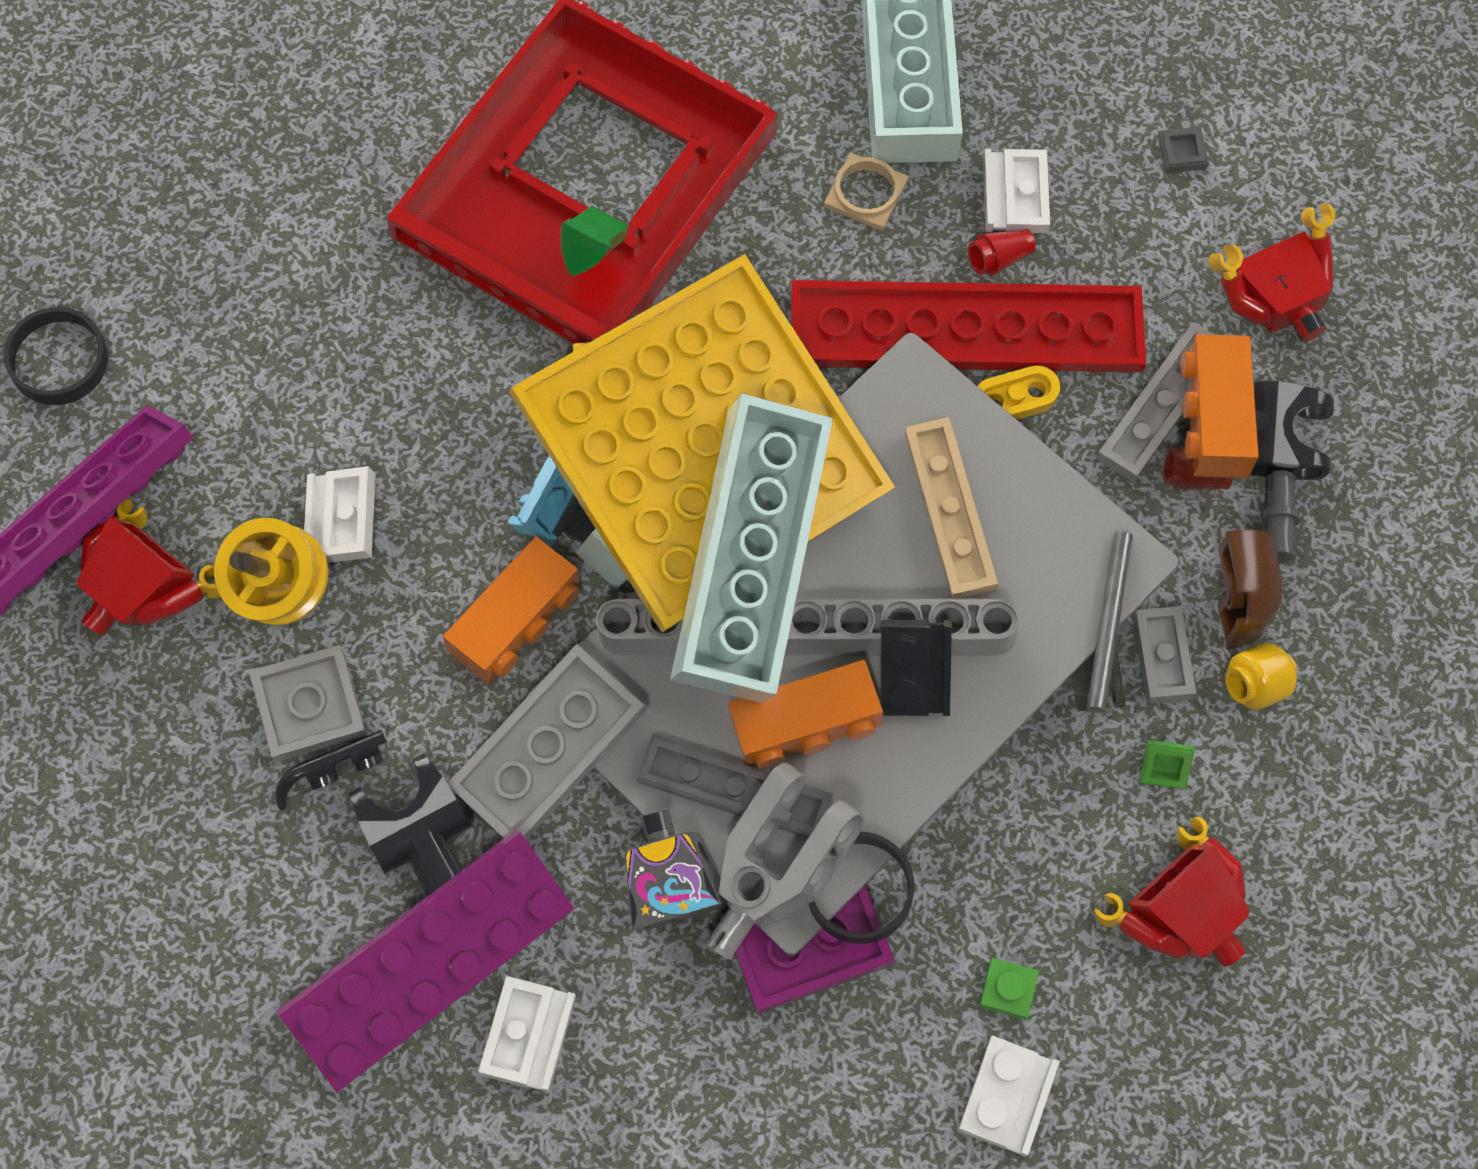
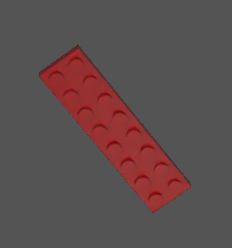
M791 281V326L818 367L871 368L908 333L916 334L958 370H1020L1030 366H1043L1052 371L1144 372L1147 365L1142 286Z

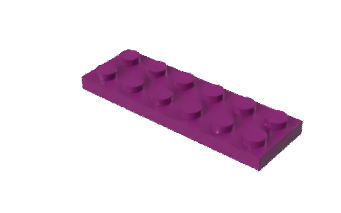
M146 405L0 533V616L6 612L10 601L20 592L40 582L46 573V569L56 560L72 553L79 546L81 538L93 527L105 523L112 517L116 507L129 495L143 490L157 470L164 464L171 463L182 455L185 446L194 438L184 424Z
M514 830L278 1009L276 1013L336 1093H338L575 908L522 833Z

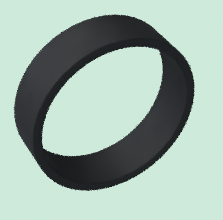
M50 307L31 313L12 329L4 347V363L12 381L26 397L41 404L63 405L85 397L96 388L107 369L108 350L98 327L88 316L71 308ZM56 322L75 323L87 328L97 337L98 353L93 367L84 378L72 386L52 391L39 390L24 384L16 376L15 357L20 345L29 334L44 325Z
M860 832L853 844H868L885 850L895 858L905 873L908 884V897L900 914L890 924L879 930L855 933L840 929L830 923L821 914L815 901L808 905L816 922L831 936L848 943L868 944L888 937L903 924L912 906L915 885L913 871L908 859L893 842L874 833Z

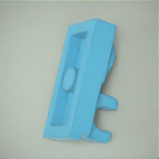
M548 456L538 474L530 494H525L520 498L519 502L523 505L517 517L511 516L508 522L519 534L537 536L552 548L557 539V536L553 535L552 531L573 492L550 456Z

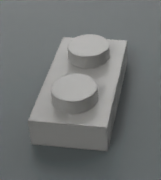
M1182 606L1136 610L1133 615L1146 702L1192 700L1196 695V688Z

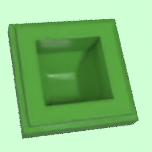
M1147 740L1139 783L1186 789L1195 746Z

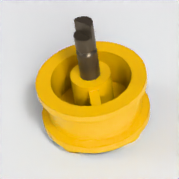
M274 518L253 519L235 528L221 544L214 564L215 584L224 603L238 615L268 625H288L306 617L320 603L328 583V562L319 542L305 530Z

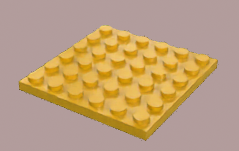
M745 254L514 385L509 391L511 397L662 633L682 621L684 617L728 410L741 393L833 418L808 542L895 488Z

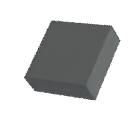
M1201 127L1159 131L1157 138L1165 173L1207 169L1209 161Z

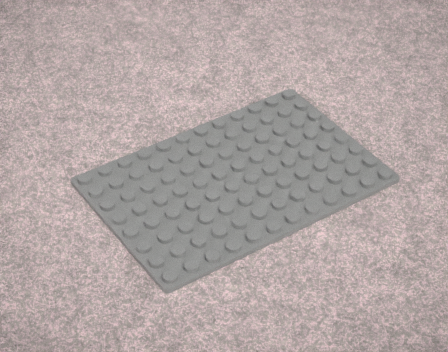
M908 333L902 337L838 398L895 488L807 543L796 599H951L904 435L905 427L950 417L998 581V588L995 591L961 599H1000L1011 603L1019 615L1015 644L1011 650L1001 655H951L950 716H943V713H929V716H883L882 726L876 727L877 731L869 737L851 741L847 736L831 741L829 748L816 754L804 755L803 751L784 756V762L791 764L806 775L805 785L834 794L832 805L838 801H844L864 816L861 832L880 835L893 842L899 849L946 804L1096 651L1115 533L1124 531L1133 535L1119 627L1176 570L1178 565V558L1174 553L913 333ZM635 591L627 599H640ZM616 621L609 626L607 631L614 634L623 633L629 628L630 624L626 621ZM803 621L797 624L795 629L800 633L809 634L816 631L819 626L812 621ZM850 621L844 624L842 628L848 633L857 634L864 631L866 627L861 622ZM951 621L953 634L961 628L958 624ZM991 621L985 624L986 629L994 634H1001L1008 630L1007 626L999 621ZM677 624L672 626L668 630L664 631L663 633L659 629L658 625L654 628V630L662 634L670 633L677 627ZM597 628L594 629L579 646L648 708L598 762L594 769L643 816L669 810L676 835L684 832L699 833L721 878L727 838L741 816L639 784L637 777L652 735L745 765L729 717L727 702L739 698L670 681L675 655L613 654L604 648ZM784 655L778 686L865 659L879 702L881 703V655ZM542 680L528 692L527 697L542 682ZM777 766L759 770L771 773ZM777 828L762 851L765 854L762 860L764 866L784 876L808 838ZM853 844L818 899L814 900L821 914L830 921L886 865L892 856L885 850L873 845ZM763 879L759 880L754 887L753 895L755 900L764 891ZM806 905L774 926L764 923L756 925L789 956L798 954L822 930L821 926L814 919L809 905Z

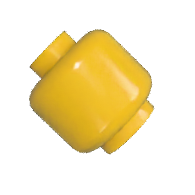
M1263 643L1232 657L1225 676L1226 688L1236 702L1248 709L1261 710L1285 700L1293 694L1296 688L1297 666L1293 658L1285 650L1276 644Z

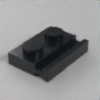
M881 620L880 705L883 710V716H929V713H943V716H950L951 620H944V623H930L929 620Z

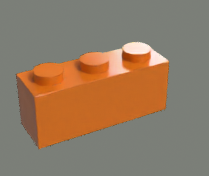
M1196 334L1190 350L1183 352L1181 360L1182 378H1188L1189 391H1186L1184 395L1183 414L1184 418H1191V432L1188 431L1185 442L1186 458L1193 459L1194 476L1249 478L1258 459L1250 336Z
M535 536L443 635L446 650L487 684L497 675L500 678L505 677L516 665L519 656L516 654L527 642L535 644L545 634L550 624L547 620L558 608L562 611L568 609L580 593L578 588L580 585L578 569Z
M865 659L778 686L777 694L764 703L742 698L727 702L729 717L744 763L749 767L757 765L758 769L777 766L785 761L784 756L803 751L804 755L822 752L831 746V741L847 736L851 741L864 739L873 735L877 731L876 727L882 726L883 710Z

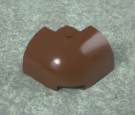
M1255 529L1228 531L1218 548L1227 592L1218 606L1227 649L1242 647L1256 641L1266 632L1282 603V575L1273 536L1265 531Z

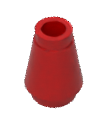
M1028 229L979 234L975 241L969 243L968 257L972 268L977 274L994 276L1028 255L1033 254L1036 249V243L1033 234Z

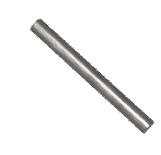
M1124 531L1115 533L1086 708L1094 713L1106 712L1133 535Z

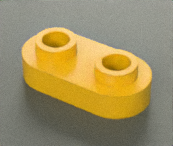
M1030 366L983 380L977 386L992 400L999 401L1002 408L1016 420L1050 410L1055 405L1060 392L1058 377L1052 370L1043 366ZM1030 388H1038L1043 392V396L1033 397L1029 394L1028 390Z

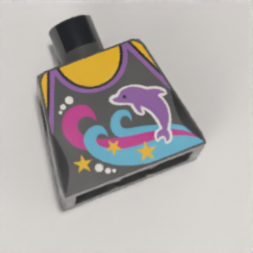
M669 810L658 811L641 817L648 844L628 849L625 852L632 929L646 931L728 907V900L718 894L721 878L701 835L694 832H684L676 835Z

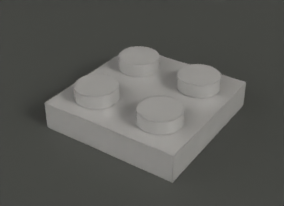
M341 645L249 671L274 763L367 736Z

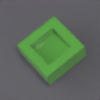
M991 958L979 1007L1027 1020L1039 970Z

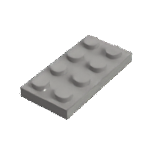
M576 644L451 778L448 785L503 838L507 837L514 830H518L528 840L648 708Z

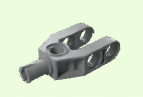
M787 762L779 764L768 775L727 838L718 894L728 900L727 905L729 909L705 943L712 949L715 947V952L729 960L734 958L735 952L754 924L760 925V923L774 926L818 899L863 828L864 816L844 801H838L822 816L784 876L765 867L762 862L765 854L762 851L781 822H787L792 815L789 810L805 783L806 775ZM763 879L764 891L755 900L753 895L754 887L759 880Z

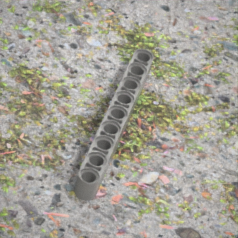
M641 599L609 600L599 608L595 618L601 643L606 650L613 654H676L683 620L677 623V627L672 632L666 634L658 633L654 630L657 624ZM796 599L785 655H881V620H929L930 623H941L944 620H951L961 628L958 632L952 634L951 655H1001L1011 650L1015 644L1019 615L1011 603L1000 599ZM616 621H626L630 624L629 628L623 633L614 634L607 631L609 626ZM803 621H812L819 626L816 631L809 634L800 633L795 629L797 624ZM858 621L864 624L866 628L860 633L851 634L842 627L847 622ZM991 621H999L1005 624L1008 630L1001 634H994L986 629L985 624Z

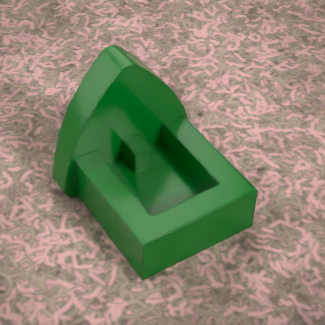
M594 206L589 207L572 220L568 219L562 223L561 250L569 274L572 276L581 274L603 260L612 249L625 240L629 225Z

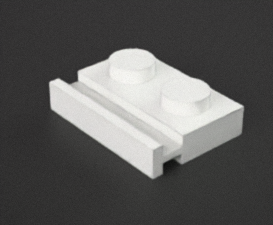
M985 149L983 155L985 233H992L993 229L1005 230V232L1028 229L1031 233L1048 234L1050 228L1047 150L1004 149V152H991V149Z
M368 466L326 472V475L321 476L307 474L304 530L319 542L329 563L372 558L376 473Z
M506 976L478 1070L479 1075L549 1093L576 995Z
M992 1035L958 1131L1027 1157L1060 1061L1038 1055L1037 1052Z

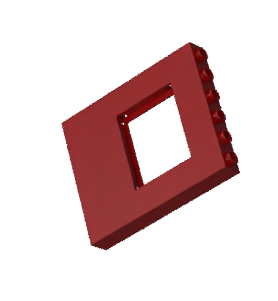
M558 0L388 214L386 219L390 236L573 344L590 343L648 310L776 135L777 112L773 111L764 101L759 99L753 100L740 93L729 82L722 79L717 80L702 72L693 62L681 60L666 52L657 42L652 40L646 41L635 35L621 22L610 21L597 14L588 4L582 1ZM579 84L686 144V147L627 224L629 228L625 240L612 249L594 267L581 274L572 276L567 270L562 255L561 226L566 220H572L588 209V207L518 168L515 164L571 91ZM506 168L510 170L509 176L505 172Z

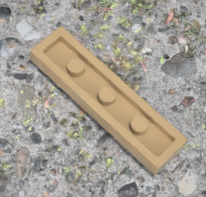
M950 417L905 427L904 435L951 599H961L997 590L998 581Z

